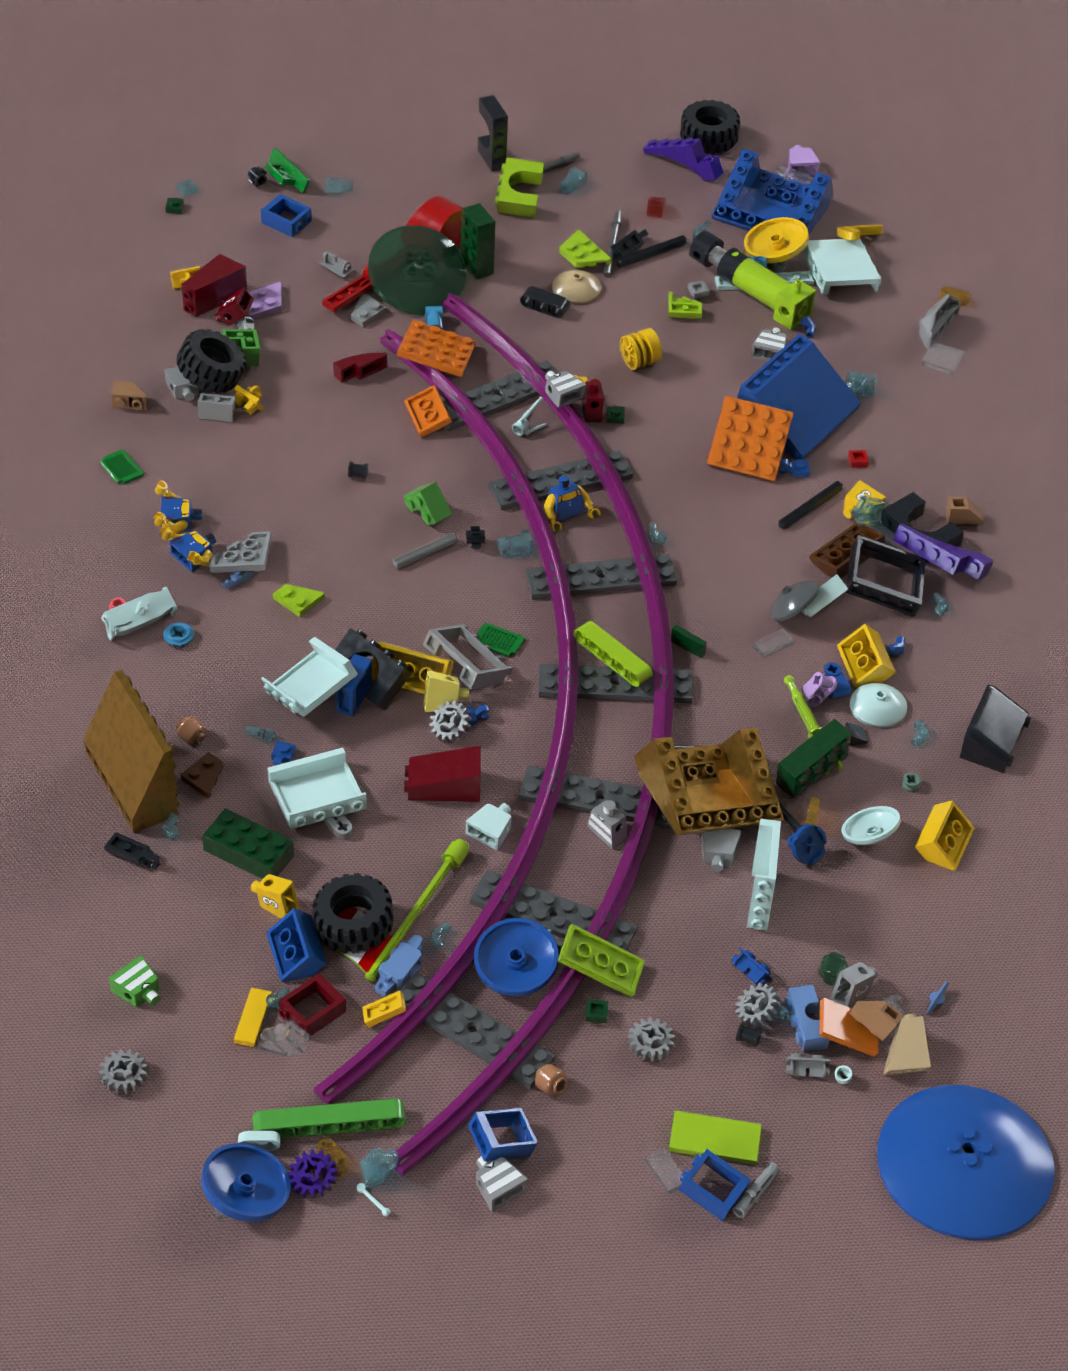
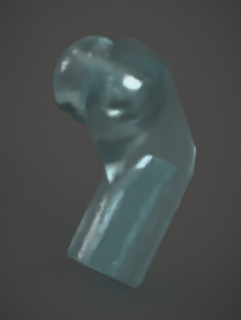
M446 921L432 930L430 942L434 944L435 948L444 945L445 941L442 937L452 930L451 925Z
M281 987L277 995L270 994L267 996L266 1004L270 1008H279V1000L290 993V991L285 987Z

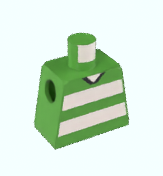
M141 955L109 977L110 990L133 1006H139L145 1001L154 1006L160 1000V996L157 994L159 991L158 978Z

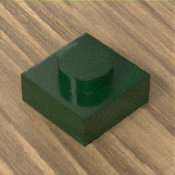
M168 198L165 207L166 213L182 214L184 199Z
M607 406V423L624 424L625 407Z
M587 999L585 1022L607 1023L608 1001Z

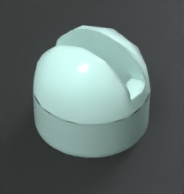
M845 1065L837 1067L835 1079L840 1084H848L852 1079V1070Z

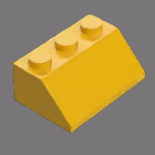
M866 623L837 644L854 687H860L869 683H883L896 673L879 633Z
M953 800L934 805L915 848L926 861L950 870H956L975 827Z

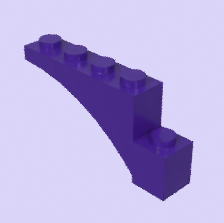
M677 138L675 140L664 139L661 141L653 139L643 148L644 154L660 155L682 163L700 175L703 180H716L724 173L719 156L705 155L700 139L688 138L681 140V138Z
M903 523L899 524L893 541L953 575L963 571L979 580L988 575L994 560L980 552L969 551L936 540Z

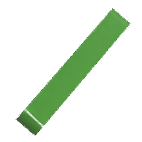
M385 1099L262 1110L252 1115L253 1131H275L283 1139L400 1128L406 1124L404 1102L401 1099Z

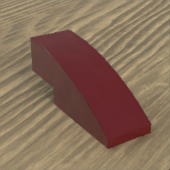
M366 353L333 362V376L341 383L353 377L361 380L387 368V353Z

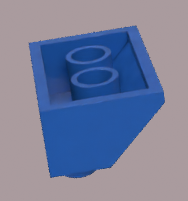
M293 908L266 932L281 982L313 976L327 964L311 914Z

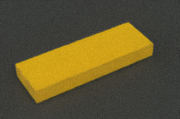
M256 988L250 989L234 1036V1044L255 1047L272 997V991Z

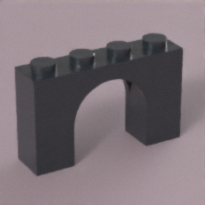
M490 95L479 98V113L487 124L489 135L478 137L477 150L492 172L501 170L502 163H506L508 115L496 97Z
M914 492L882 510L880 523L894 534H896L899 524L903 523L920 533L956 547L962 543L964 532L952 522L932 532L917 530L910 524L911 521L923 515L926 503Z
M350 628L335 651L351 660L354 654L364 657H376L379 664V672L364 697L379 708L386 710L412 673L407 670L408 665L400 659L398 661L393 659L394 654L386 649L383 652L378 642L373 639L371 641L366 639L368 636L360 629L356 632Z

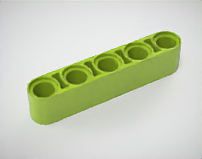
M588 621L574 630V637L582 646L633 686L638 687L653 676L652 669L648 664L594 622Z

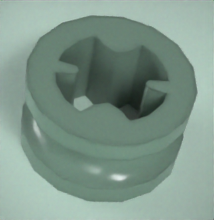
M912 772L906 773L902 781L903 789L908 792L917 791L920 777Z

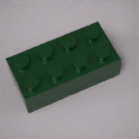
M480 203L462 208L460 261L475 279L494 274L496 221Z
M834 718L778 763L776 784L792 799L796 795L804 793L807 786L811 783H816L821 775L825 772H830L838 761H843L847 758L851 744V732Z
M226 808L202 835L204 851L261 879L268 874L278 877L294 857L293 840Z

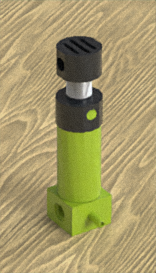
M708 231L700 232L693 240L689 250V256L705 267H710L713 264L718 266L717 275L774 310L773 319L784 327L792 330L800 324L802 318L812 315L816 289L800 279L793 283L786 281L737 248H732L728 251L724 250V242Z

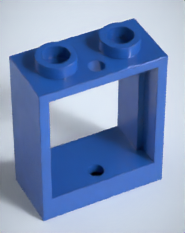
M282 194L278 195L261 209L262 224L290 237L295 236L312 221L310 207ZM285 210L296 217L290 221L279 215Z
M356 654L352 656L350 662L358 675L335 692V711L351 717L356 713L365 698V693L372 685V659Z
M522 1108L476 1112L468 1125L484 1162L494 1161L500 1157L505 1159L530 1157L538 1144L537 1138L533 1134ZM511 1126L518 1142L498 1144L491 1128Z
M706 1149L702 1155L698 1153L691 1163L693 1168L690 1171L686 1169L679 1180L682 1184L679 1191L718 1219L724 1221L742 1196V1193L747 1189L751 1179ZM704 1164L735 1185L724 1202L692 1181Z

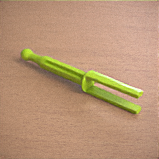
M787 675L784 678V684L789 687L792 693V700L809 732L807 735L809 739L822 728L819 727L803 694L797 689L794 677ZM838 761L836 763V766L839 769V771H841L843 769V766L841 762Z

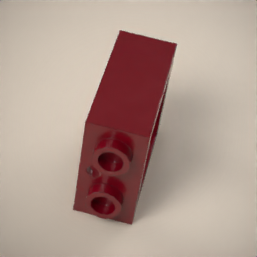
M318 973L279 1000V1014L285 1021L288 1020L292 1024L296 1033H301L308 1039L346 1012V999ZM316 992L329 1006L306 1020L293 1006Z

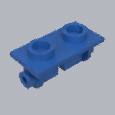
M741 947L738 948L741 954L739 956L736 954L732 958L733 965L743 974L750 969L751 971L746 976L756 986L758 983L764 986L767 983V978L771 981L773 980L770 975L771 970L763 962L761 964L757 963L755 955L748 949L744 951Z

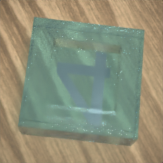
M191 179L176 184V189L183 197L198 192V187Z

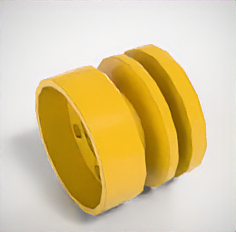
M646 328L637 333L622 336L620 339L622 358L631 370L661 361L663 354L661 342L652 328Z

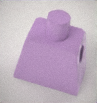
M795 145L789 149L788 176L815 175L818 172L820 162L812 148H802L801 145Z

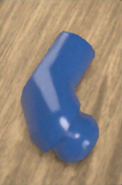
M804 317L800 320V324H802V327H807L806 337L813 338L816 325L810 317Z

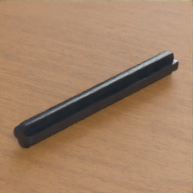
M681 235L617 258L616 264L618 267H623L685 245L687 238Z
M835 481L780 519L778 526L786 529L841 491L843 484Z

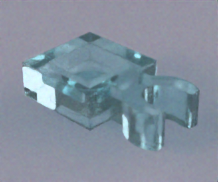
M326 178L325 193H341L342 190L347 192L353 191V180L351 179L342 181V178Z

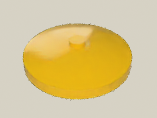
M787 217L774 218L753 227L745 236L744 247L747 255L753 257L763 256L767 258V263H778L791 259L801 253L809 242V233L806 225L797 219Z

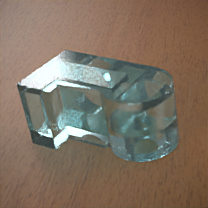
M523 530L520 535L500 537L496 541V545L502 557H514L532 554L533 540L529 530Z

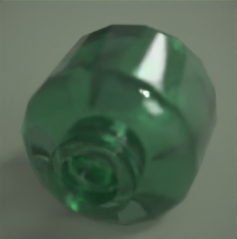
M830 952L823 956L818 974L823 978L822 981L824 983L834 985L840 971L848 968V963L843 955Z

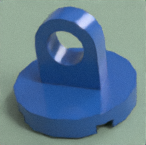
M806 824L800 827L796 833L792 834L788 838L787 843L792 850L793 857L798 862L815 864L825 853L826 849H824V846L827 844V838L821 827Z

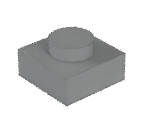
M704 281L688 283V290L694 299L709 296L710 290Z

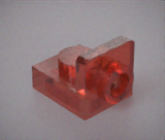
M650 196L646 215L662 217L666 198Z

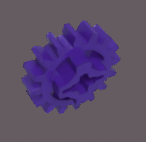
M311 1149L310 1155H307L304 1151L302 1152L303 1158L300 1159L296 1156V1164H290L292 1171L288 1172V1176L291 1179L290 1184L294 1187L297 1194L302 1191L304 1198L311 1194L312 1199H315L316 1193L324 1196L323 1191L325 1189L331 1191L330 1184H336L335 1176H338V1172L335 1168L337 1166L329 1154L324 1157L322 1150L315 1154L314 1149ZM310 1170H313V1173H315L316 1178H314L313 1175H311Z

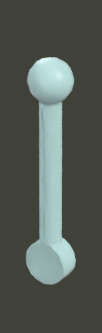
M359 1183L357 1185V1191L364 1193L382 1211L383 1216L387 1217L390 1215V1209L385 1208L366 1190L365 1184Z

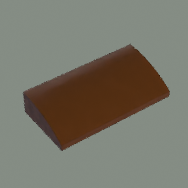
M856 522L809 555V559L829 577L832 578L838 575L841 579L848 574L851 546L857 536L860 535L885 544V535ZM859 554L858 566L870 557Z

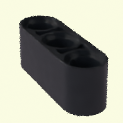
M534 286L528 287L520 297V302L524 307L555 318H562L570 307V301L566 297Z

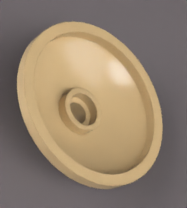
M568 270L554 278L552 292L566 297L570 304H587L599 297L601 283L589 272Z

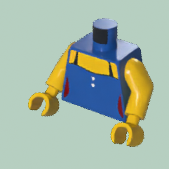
M568 476L559 477V485L549 489L544 510L547 520L550 521L549 525L552 532H555L554 525L557 531L562 529V525L558 521L586 512V508H588L587 515L589 518L594 519L592 515L593 510L597 516H600V510L593 508V502L587 492L580 485L569 481Z
M160 480L157 483L155 492L158 495L164 494L161 499V512H157L153 517L155 525L158 527L166 526L176 534L181 531L190 530L191 520H202V509H192L190 499L179 497L171 490H166L168 487L167 483Z
M166 526L161 527L159 535H162L164 541L169 540L170 554L193 573L200 566H207L212 558V545L216 543L213 534L210 533L204 537L198 531L176 534Z

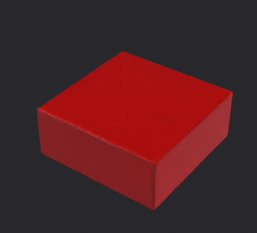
M866 450L848 451L851 468L868 467L869 460Z

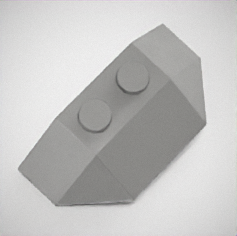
M949 294L940 299L932 308H929L926 316L921 317L919 321V335L925 348L928 350L959 315L961 301Z

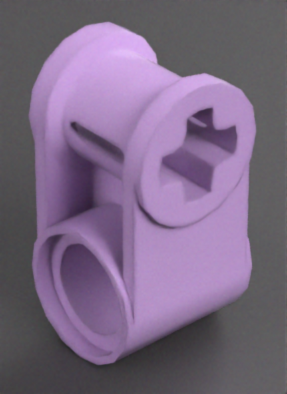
M816 672L802 687V693L808 706L817 707L822 704L830 693L836 689L837 679L833 676L827 677L821 672Z

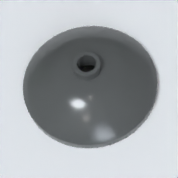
M803 581L785 586L773 603L771 617L775 621H783L800 613L818 595L819 586L817 583Z

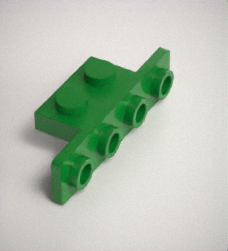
M273 148L265 169L280 185H294L301 193H305L310 179L278 148Z

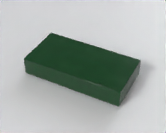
M678 625L672 628L671 642L699 658L705 655L706 641Z

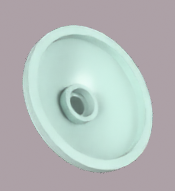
M869 683L858 687L852 693L850 710L857 720L867 726L889 728L899 724L905 718L907 702L904 696L894 687L883 683Z
M870 807L849 817L842 826V835L846 841L856 845L876 844L887 839L897 830L901 818L899 812L892 807Z

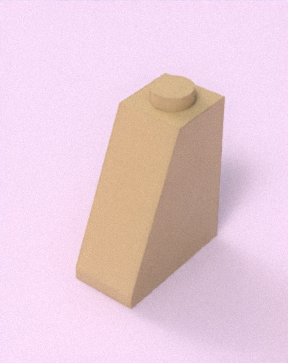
M907 1014L897 1024L885 1064L884 1075L925 1072L931 1067L923 1016L916 1017V1014Z

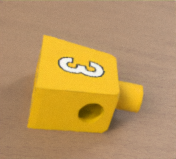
M859 480L845 497L843 514L846 518L855 516L864 521L884 509L886 496Z
M268 874L261 882L255 880L252 883L251 892L257 894L260 906L282 919L293 908L299 909L293 881Z

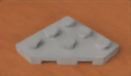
M271 531L252 532L247 535L248 539L231 544L227 547V551L222 554L216 553L212 555L210 572L266 570L272 540Z

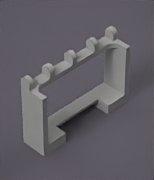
M465 624L430 629L428 631L423 646L434 656L440 655L442 649H444L463 667L459 679L470 690L503 684L506 675L513 672V668L506 666L500 656H495L490 651L491 648L488 645H483L478 640L479 637L476 634H471L467 630L468 626ZM459 636H462L496 668L480 671L451 643L457 642Z

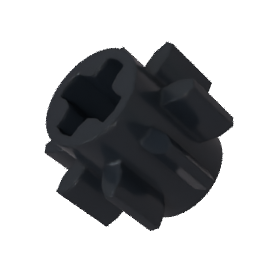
M260 166L253 167L247 174L250 177L248 181L254 184L255 187L261 186L267 180L265 176L267 172Z
M470 526L471 530H466V543L471 544V548H479L482 543H485V530H480V526Z

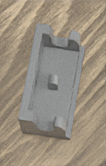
M201 393L198 399V419L233 422L236 397Z

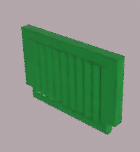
M123 449L102 457L103 460L100 461V464L118 484H126L144 476V472Z
M484 622L476 634L479 637L478 640L483 645H488L491 651L510 657L511 654L515 655L525 641L524 636Z

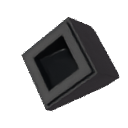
M848 722L845 724V728L851 732L850 745L868 744L863 727Z

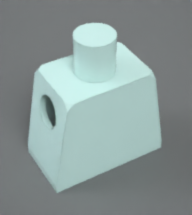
M502 803L499 808L486 804L466 820V834L498 851L511 828V815L509 814L511 808L505 803Z

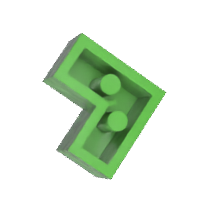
M222 329V335H226L230 340H234L237 346H240L242 349V353H244L246 358V366H259L260 345L256 329Z
M437 482L419 486L403 496L405 504L411 512L420 510L422 519L426 522L427 526L436 524L452 514Z

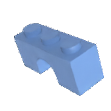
M806 985L789 988L784 1002L786 1009L790 1010L791 1026L796 1029L797 1044H801L803 1052L828 1049L829 1039L819 1036L820 1020H813L808 1017V1015L817 1013L819 1003L814 986Z

